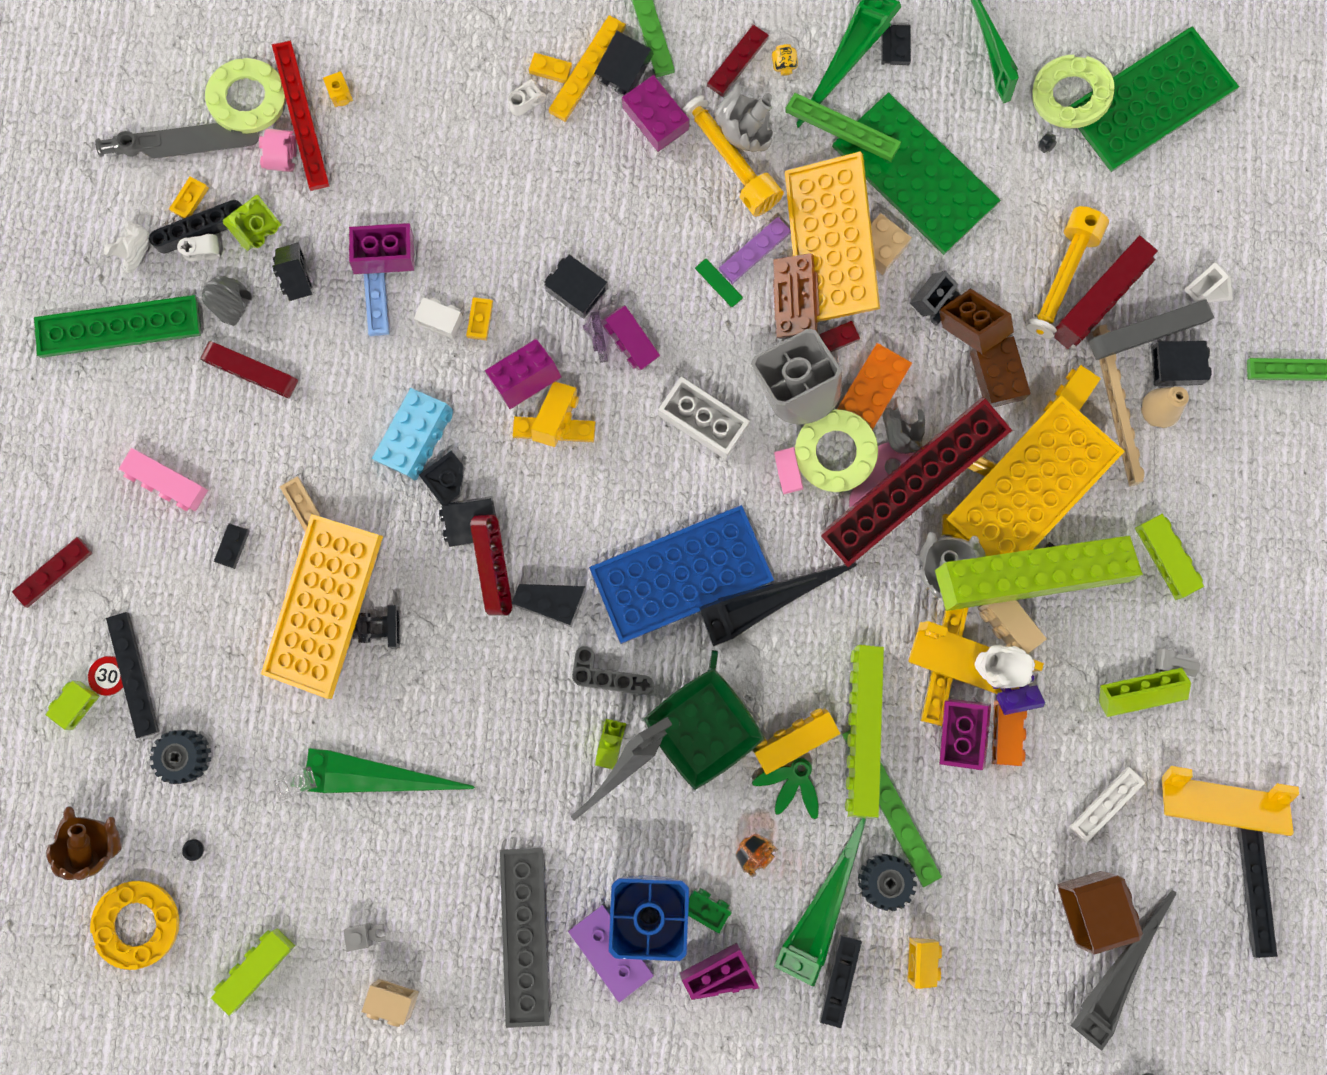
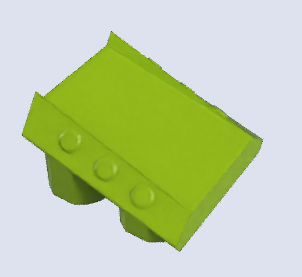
M257 194L223 219V224L241 244L240 246L247 251L253 247L260 248L264 244L265 238L268 235L275 234L281 226L280 222Z

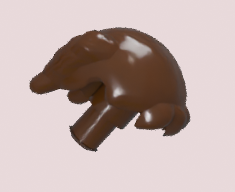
M71 806L66 807L63 811V818L60 820L54 835L55 840L52 844L48 845L46 857L51 865L53 874L64 880H84L96 875L122 849L120 835L115 825V818L109 817L106 823L87 817H76L74 809Z

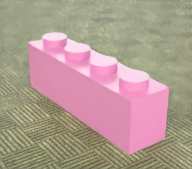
M133 448L130 449L119 467V470L125 472L123 477L133 482L136 479L143 482L141 486L151 492L156 489L160 492L158 496L169 502L171 499L177 501L176 506L185 511H188L189 508L196 511L208 492L204 487Z

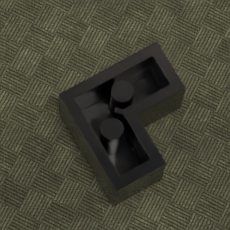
M299 242L276 248L272 268L275 276L280 277L282 282L280 283L282 294L287 295L289 301L313 295V286L306 271V260Z

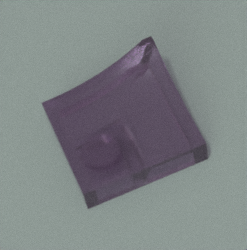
M599 311L591 312L589 320L583 325V330L590 337L594 352L597 351L600 363L608 362Z

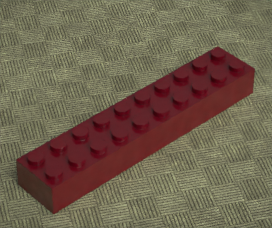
M981 397L820 532L821 537L845 565L849 567L1013 430L986 398Z

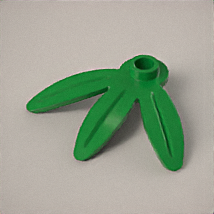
M797 758L792 762L791 767H780L767 775L763 772L752 780L753 786H767L788 779L777 797L775 814H781L789 806L800 786L802 799L812 819L818 818V797L809 778L812 772V765L807 759ZM804 765L806 769L799 771L797 767Z

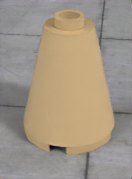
M1182 387L1157 388L1150 391L1143 398L1141 413L1144 419L1154 427L1167 428L1174 425L1180 419L1189 400L1188 392Z

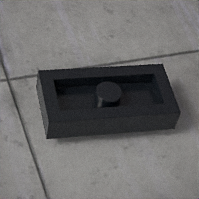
M228 523L213 562L235 569L250 530Z

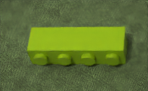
M1163 513L1134 528L1175 600L1182 599L1205 587L1202 583V576L1199 572L1195 571L1192 566L1191 557L1184 552L1180 538L1174 534L1169 519L1164 517Z
M1183 668L1108 683L1100 685L1099 703L1105 715L1111 717L1189 699L1191 681Z
M278 928L271 932L267 930L259 939L261 943L256 948L253 946L244 955L246 958L241 965L237 963L229 971L231 976L226 981L222 980L213 989L215 993L211 999L228 1016L234 1014L295 947Z

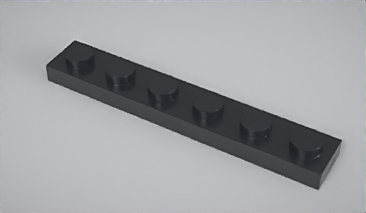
M124 612L107 617L106 621L136 739L159 733L130 614Z
M1238 828L1252 955L1255 958L1278 957L1263 832Z

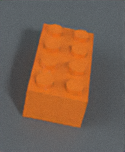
M876 343L837 409L847 410L861 416L873 430L912 362Z

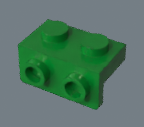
M702 888L699 891L693 889L689 897L688 916L719 934L732 913V910L729 909L730 905L721 899H718V901L710 898L711 894Z

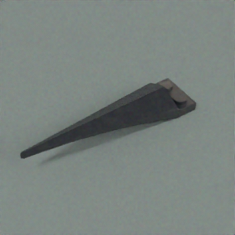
M854 562L849 567L844 564L717 598L718 600L699 607L711 644L714 647L734 639L790 602L856 567L857 563Z

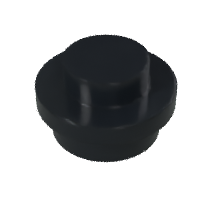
M1047 133L1042 137L1038 147L1041 148L1043 153L1052 151L1056 146V135Z
M197 839L185 842L182 847L184 858L189 861L200 859L204 854L203 843Z

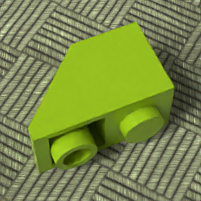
M606 719L597 750L595 766L608 769L614 768L619 758L626 723Z

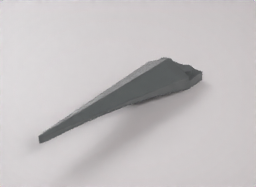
M668 717L640 732L626 744L617 763L600 788L581 808L571 815L573 821L656 755L662 738L667 735L665 730L672 725Z
M1173 890L1141 928L1143 935L1140 941L1131 943L1126 947L1081 1004L1083 1009L1070 1025L1101 1051L1115 1033L1124 1003L1142 959L1177 892Z

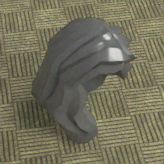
M226 276L214 277L202 290V301L205 306L221 322L232 326L239 322V317H241L242 312L246 309V304L242 298L252 299L251 292L240 281Z
M886 408L883 413V421L891 448L895 452L904 454L913 453L923 447L922 438L925 434L924 412L918 409V420L913 424H908L902 420L899 409Z

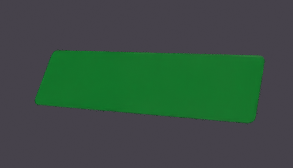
M704 259L695 267L696 271L730 307H734L743 299L741 294L708 259Z

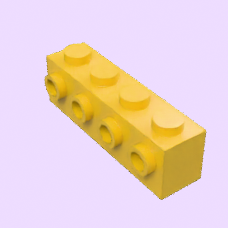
M819 708L812 711L810 717L794 721L792 727L786 730L783 728L776 731L772 738L765 739V741L759 743L752 750L766 775L841 734L828 710Z

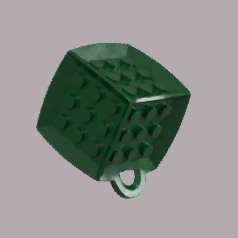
M716 650L711 651L707 672L684 685L659 704L646 717L641 719L649 728L668 717L672 725L665 730L667 735L662 738L659 746L676 770L691 786L692 792H695L696 789L728 770L751 752L759 743L765 741V737L743 702L716 671L718 651Z

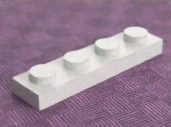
M1127 767L1069 827L1087 843L1145 782L1130 767Z

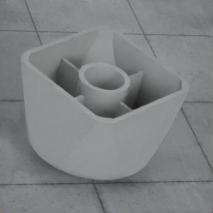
M806 329L754 356L751 362L772 410L778 418L791 424L813 423L827 416L839 402L842 389V369L816 330Z

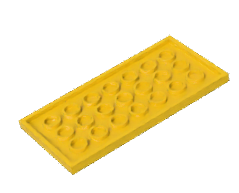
M862 152L784 171L793 256L808 253L814 255L815 272L818 274L820 310L817 322L880 309Z
M1060 395L950 513L946 520L969 541L972 536H977L986 556L1033 550L1125 451Z
M311 514L261 675L326 699L333 698L383 536Z

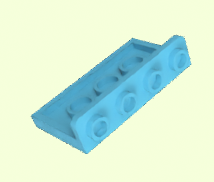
M410 388L372 459L408 476L412 480H417L419 474L423 472L427 460L432 456L435 445L441 439L447 423L451 421L453 409L447 403Z

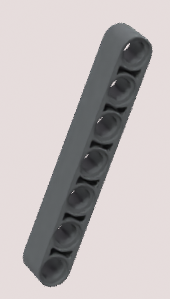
M1207 299L1099 335L1088 342L1095 359L1100 360L1201 325L1215 317Z

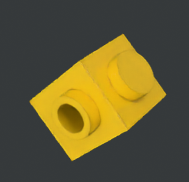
M341 71L323 77L335 107L345 106L353 101Z

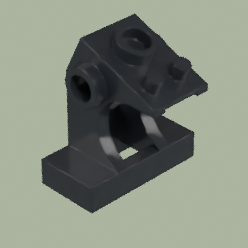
M387 605V616L371 617V613H359L353 631V639H358V643H371V639H388L389 648H400L399 607L397 605ZM382 622V633L371 634V623Z

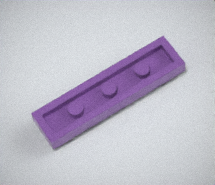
M777 217L719 267V271L731 284H734L790 235L791 230Z

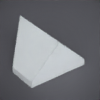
M1217 262L1184 289L1195 302L1205 299L1208 302L1233 300L1230 275Z

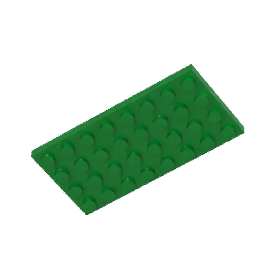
M1191 26L1114 76V95L1107 112L1096 122L1078 129L1110 172H1113L1235 92L1240 86L1195 28ZM1093 91L1072 103L1069 107L1078 108L1079 106H1084L1090 101Z
M889 92L857 122L901 142L891 162L841 138H838L832 145L841 156L861 151L864 159L866 180L943 255L1001 201Z

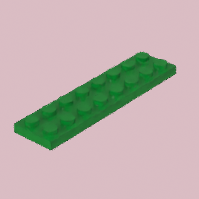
M196 295L34 317L36 353L39 358L201 336L198 297Z

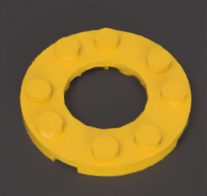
M142 880L125 882L107 891L96 904L90 921V933H92L95 943L94 947L98 954L110 965L125 970L141 969L161 960L174 945L179 931V913L170 894L159 885ZM132 903H140L149 907L156 920L154 935L148 942L140 946L125 944L119 939L115 929L117 915L125 906Z

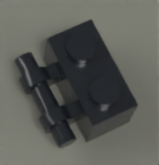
M946 271L934 273L911 300L910 304L922 317L934 315L931 322L937 326L941 322L939 309L961 295L958 291H954L958 283Z

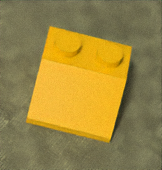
M909 937L907 982L915 989L937 987V981L941 980V968H938V959L942 958V946L939 945L937 940Z

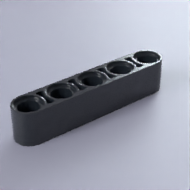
M230 200L156 229L150 233L149 242L158 252L165 254L177 250V245L183 238L198 237L205 234L215 235L228 230L223 224V219L241 207L242 204L238 200ZM221 217L218 222H214L216 218ZM202 224V227L196 230V227ZM183 232L180 237H177L178 233ZM161 239H164L163 243L158 244Z

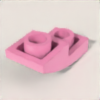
M792 447L774 452L783 494L803 490L795 448Z

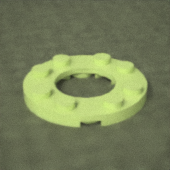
M1065 55L1050 61L1039 71L1033 85L1032 100L1036 111L1044 120L1058 127L1080 128L1096 122L1107 112L1113 100L1114 80L1107 67L1092 57L1087 56L1083 58L1074 57L1075 55ZM1077 76L1090 83L1093 95L1084 106H1079L1078 108L1063 107L1053 97L1055 85L1064 78Z
M250 58L235 59L220 66L211 75L205 89L206 105L214 120L227 130L242 131L244 134L259 132L274 124L282 115L286 100L278 72L269 64ZM244 78L256 80L264 87V100L256 109L238 111L228 104L226 100L227 90L237 80H243Z
M833 409L824 418L805 424L802 427L796 440L795 454L801 473L811 484L822 490L843 492L859 486L870 476L878 458V442L872 428L861 416L847 410ZM842 431L849 434L854 440L857 447L856 458L847 469L832 471L825 468L819 462L816 448L820 438L825 433Z

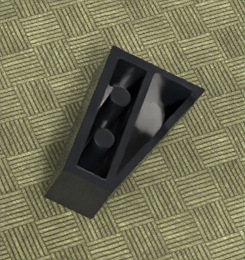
M519 584L511 604L572 628L586 592V587Z

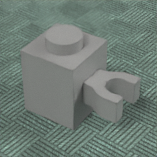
M370 923L350 926L344 929L346 952L369 948L373 945V941H386V936L378 937L376 934L378 929L384 928V924L376 925L373 929H371Z

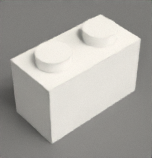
M423 297L415 314L414 321L418 326L454 340L463 316L455 306L449 305L447 307L435 298L427 299Z

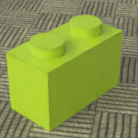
M72 680L63 687L62 694L58 699L50 703L48 706L49 710L45 715L64 730H74L100 696L81 681Z

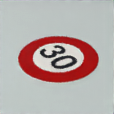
M101 657L91 665L88 672V682L92 690L97 694L110 696L118 693L123 688L116 657Z

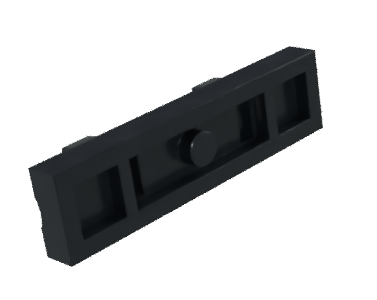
M844 935L839 936L819 1019L820 1023L842 1028L862 944L861 940ZM839 961H844L849 965L840 963Z

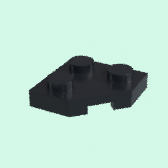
M451 450L420 473L419 476L439 503L443 505L451 503L461 496L465 467Z

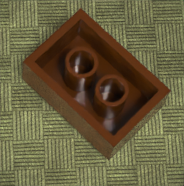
M971 288L939 309L942 327L981 354L1014 333L1011 313Z
M1014 336L1005 338L983 354L974 348L970 351L982 397L986 398L993 408L1023 401L1031 394Z

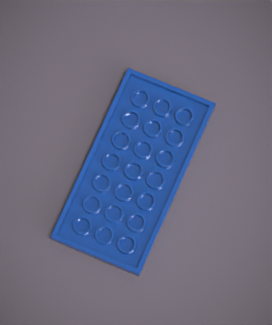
M742 505L589 567L620 644L700 612L699 607L718 600L717 598L755 589L774 581Z

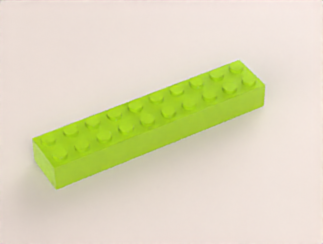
M1130 535L945 562L935 570L946 611L1128 583L1143 575Z

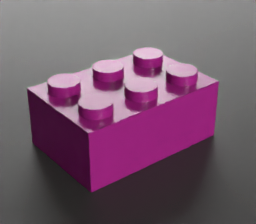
M654 75L622 97V108L657 152L689 130L690 119Z
M410 223L349 227V263L353 274L414 271V235Z
M534 339L485 370L492 385L509 409L514 408L562 378L554 361L537 339Z
M957 699L945 700L939 765L983 770L986 767L991 713L990 703Z

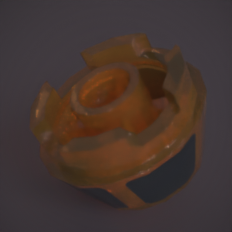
M757 833L742 840L735 854L744 873L747 872L751 877H755L757 869L762 868L764 870L775 857L772 853L778 851L773 845L774 842Z

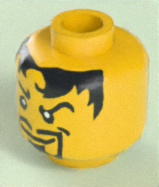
M791 44L779 45L772 52L774 71L781 72V76L793 74L792 70L798 67L797 51L791 47Z

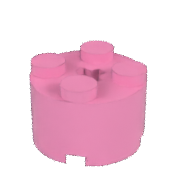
M265 130L264 136L259 138V147L262 149L263 154L260 159L261 168L286 172L294 170L295 163H292V159L297 155V144L295 135H292L293 131Z

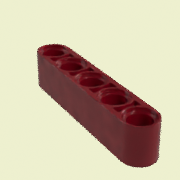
M208 341L200 357V360L288 399L291 398L299 381L287 373L212 341Z
M495 515L474 516L471 520V532L484 609L490 616H507L511 613L513 607L499 521Z

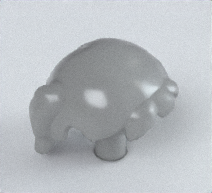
M736 84L718 106L715 112V120L722 128L727 141L736 148L751 152L765 151L772 143L773 131L768 130L769 111L772 109L770 104L772 95L765 93L763 98L759 100L741 95L742 87L740 84Z
M929 532L919 555L920 560L923 562L921 570L922 581L935 597L942 598L935 570L945 562L985 557V551L980 545L978 537L972 536L970 541L950 537L938 539L935 533Z

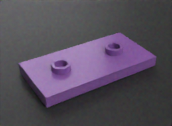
M601 905L568 930V932L620 1003L654 975L643 960L615 959L609 953L610 914L604 905Z

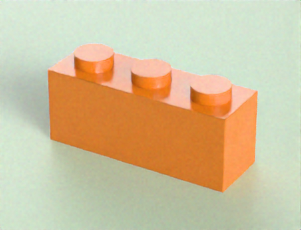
M998 700L994 701L992 764L1022 766V762H1025L1026 758L1023 741L1026 740L1024 720L1027 718V711L1004 715Z

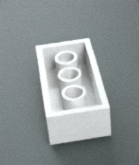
M680 377L658 409V416L725 460L748 428L750 422L683 377Z

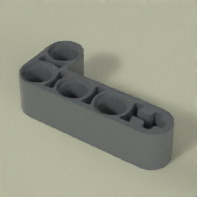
M581 646L577 649L572 679L578 686L639 695H648L653 691L654 682L649 676L594 668L595 654L593 650L588 646ZM584 650L591 653V658L586 662L580 660V653ZM580 671H585L588 674V679L582 683L578 682L577 674ZM606 674L609 677L606 685L598 684L597 678L599 675ZM621 677H627L630 680L627 688H620L618 686V680ZM633 678H637L636 683H643V680H647V683L651 685L650 688L642 691V687L635 686L636 690H631Z

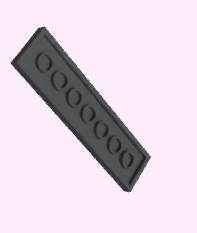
M543 847L500 850L506 1028L549 1026Z

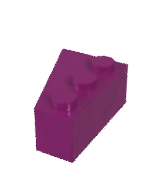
M626 305L618 307L600 320L605 331L615 341L617 348L627 356L628 359L626 360L632 369L642 370L660 357V354Z
M737 943L680 972L681 980L691 1000L719 996V994L727 992L736 993L739 990L751 988L759 989L758 983Z

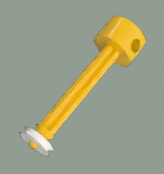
M704 95L695 97L686 104L682 111L690 120L694 119V122L699 125L745 187L741 190L739 198L752 215L757 217L765 214L781 200L784 194L783 190L768 172L758 176L754 173L735 146L727 141L722 129L709 114L708 110H706L709 101L705 100Z
M1085 206L1073 209L1064 229V235L1071 243L1039 315H1037L1038 319H1029V324L1026 325L1027 330L1034 335L1047 339L1054 338L1053 333H1056L1057 329L1051 324L1054 323V319L1086 247H1097L1100 245L1109 225L1108 217L1102 212Z

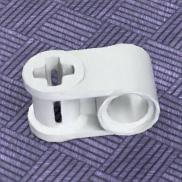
M535 79L528 80L508 95L509 110L513 115H523L545 100L546 94L537 87ZM514 102H521V104L518 105L513 104Z
M213 234L183 238L177 245L178 251L189 262L214 260L220 257L218 237Z

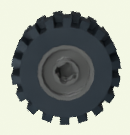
M188 729L164 733L161 735L162 739H157L154 742L156 747L151 748L153 756H150V761L153 760V765L150 766L152 770L156 769L155 775L162 777L161 780L163 782L182 784L195 781L204 775L202 771H206L209 768L206 765L207 762H211V757H208V753H211V748L206 747L209 744L208 741L202 740L203 735L196 734V731Z
M882 854V856L875 855L873 856L874 859H868L866 861L867 865H862L861 870H863L862 874L858 876L861 879V883H858L859 888L862 889L860 893L866 898V901L884 911H897V908L902 909L905 907V902L910 903L912 901L909 898L910 895H915L916 893L913 890V886H917V882L913 880L916 876L911 871L912 867L905 863L903 859L888 854Z

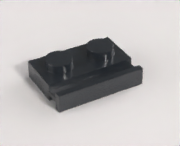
M911 25L889 26L881 35V65H910Z

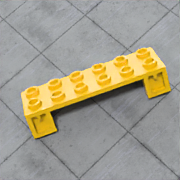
M930 621L920 622L909 656V663L995 694L1002 692L1001 688L993 689L992 685L980 675L975 667L978 655L981 652H987L990 647L947 632L948 628ZM1034 660L1035 667L1033 672L1042 671L1044 663Z
M1170 766L1162 776L1164 815L1286 836L1294 834L1290 803L1299 795V787L1277 783L1269 792L1191 780L1193 777L1192 769Z

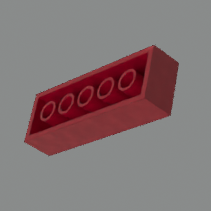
M1139 235L1055 327L1057 332L1053 333L1054 338L1067 349L1072 345L1077 346L1103 319L1105 314L1113 308L1117 301L1156 260L1153 256L1158 250Z

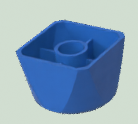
M639 875L618 878L611 885L609 953L615 959L681 961L687 955L689 887L681 880L663 876ZM645 907H653L659 912L658 919L652 924L644 923L640 918V910Z

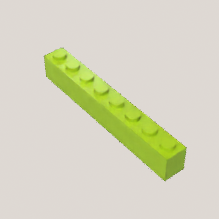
M858 645L851 651L850 656L851 663H853V671L850 673L852 692L849 694V704H852L851 713L848 716L851 734L847 738L850 755L847 756L846 762L847 768H849V777L846 778L848 798L845 801V811H848L847 817L874 819L879 818L884 647Z

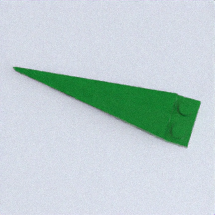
M861 0L825 75L811 98L812 101L821 104L891 25L890 21L901 9L899 1ZM798 119L797 127L799 128L805 121Z
M971 0L989 55L995 89L1002 102L1007 103L1011 101L1019 79L1018 67L981 0Z
M313 748L308 749L303 791L318 793L464 790L475 788L472 785L331 750Z
M866 818L860 820L825 882L783 944L775 962V968L810 986H815L821 968L825 964Z

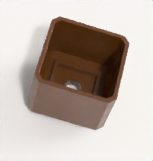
M1099 871L1057 884L1069 926L1078 948L1095 955L1140 941L1143 933L1139 923V916L1134 908L1132 894L1124 878Z

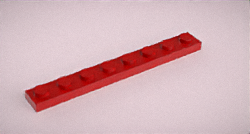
M290 40L271 44L309 189L313 191L330 187L292 42Z

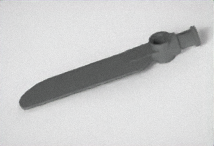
M218 123L134 134L129 131H122L117 136H113L112 139L101 140L97 138L95 145L100 157L110 153H116L117 155L125 154L133 157L142 152L148 157L155 159L253 146L259 141V135L257 132L244 134L242 131H230Z

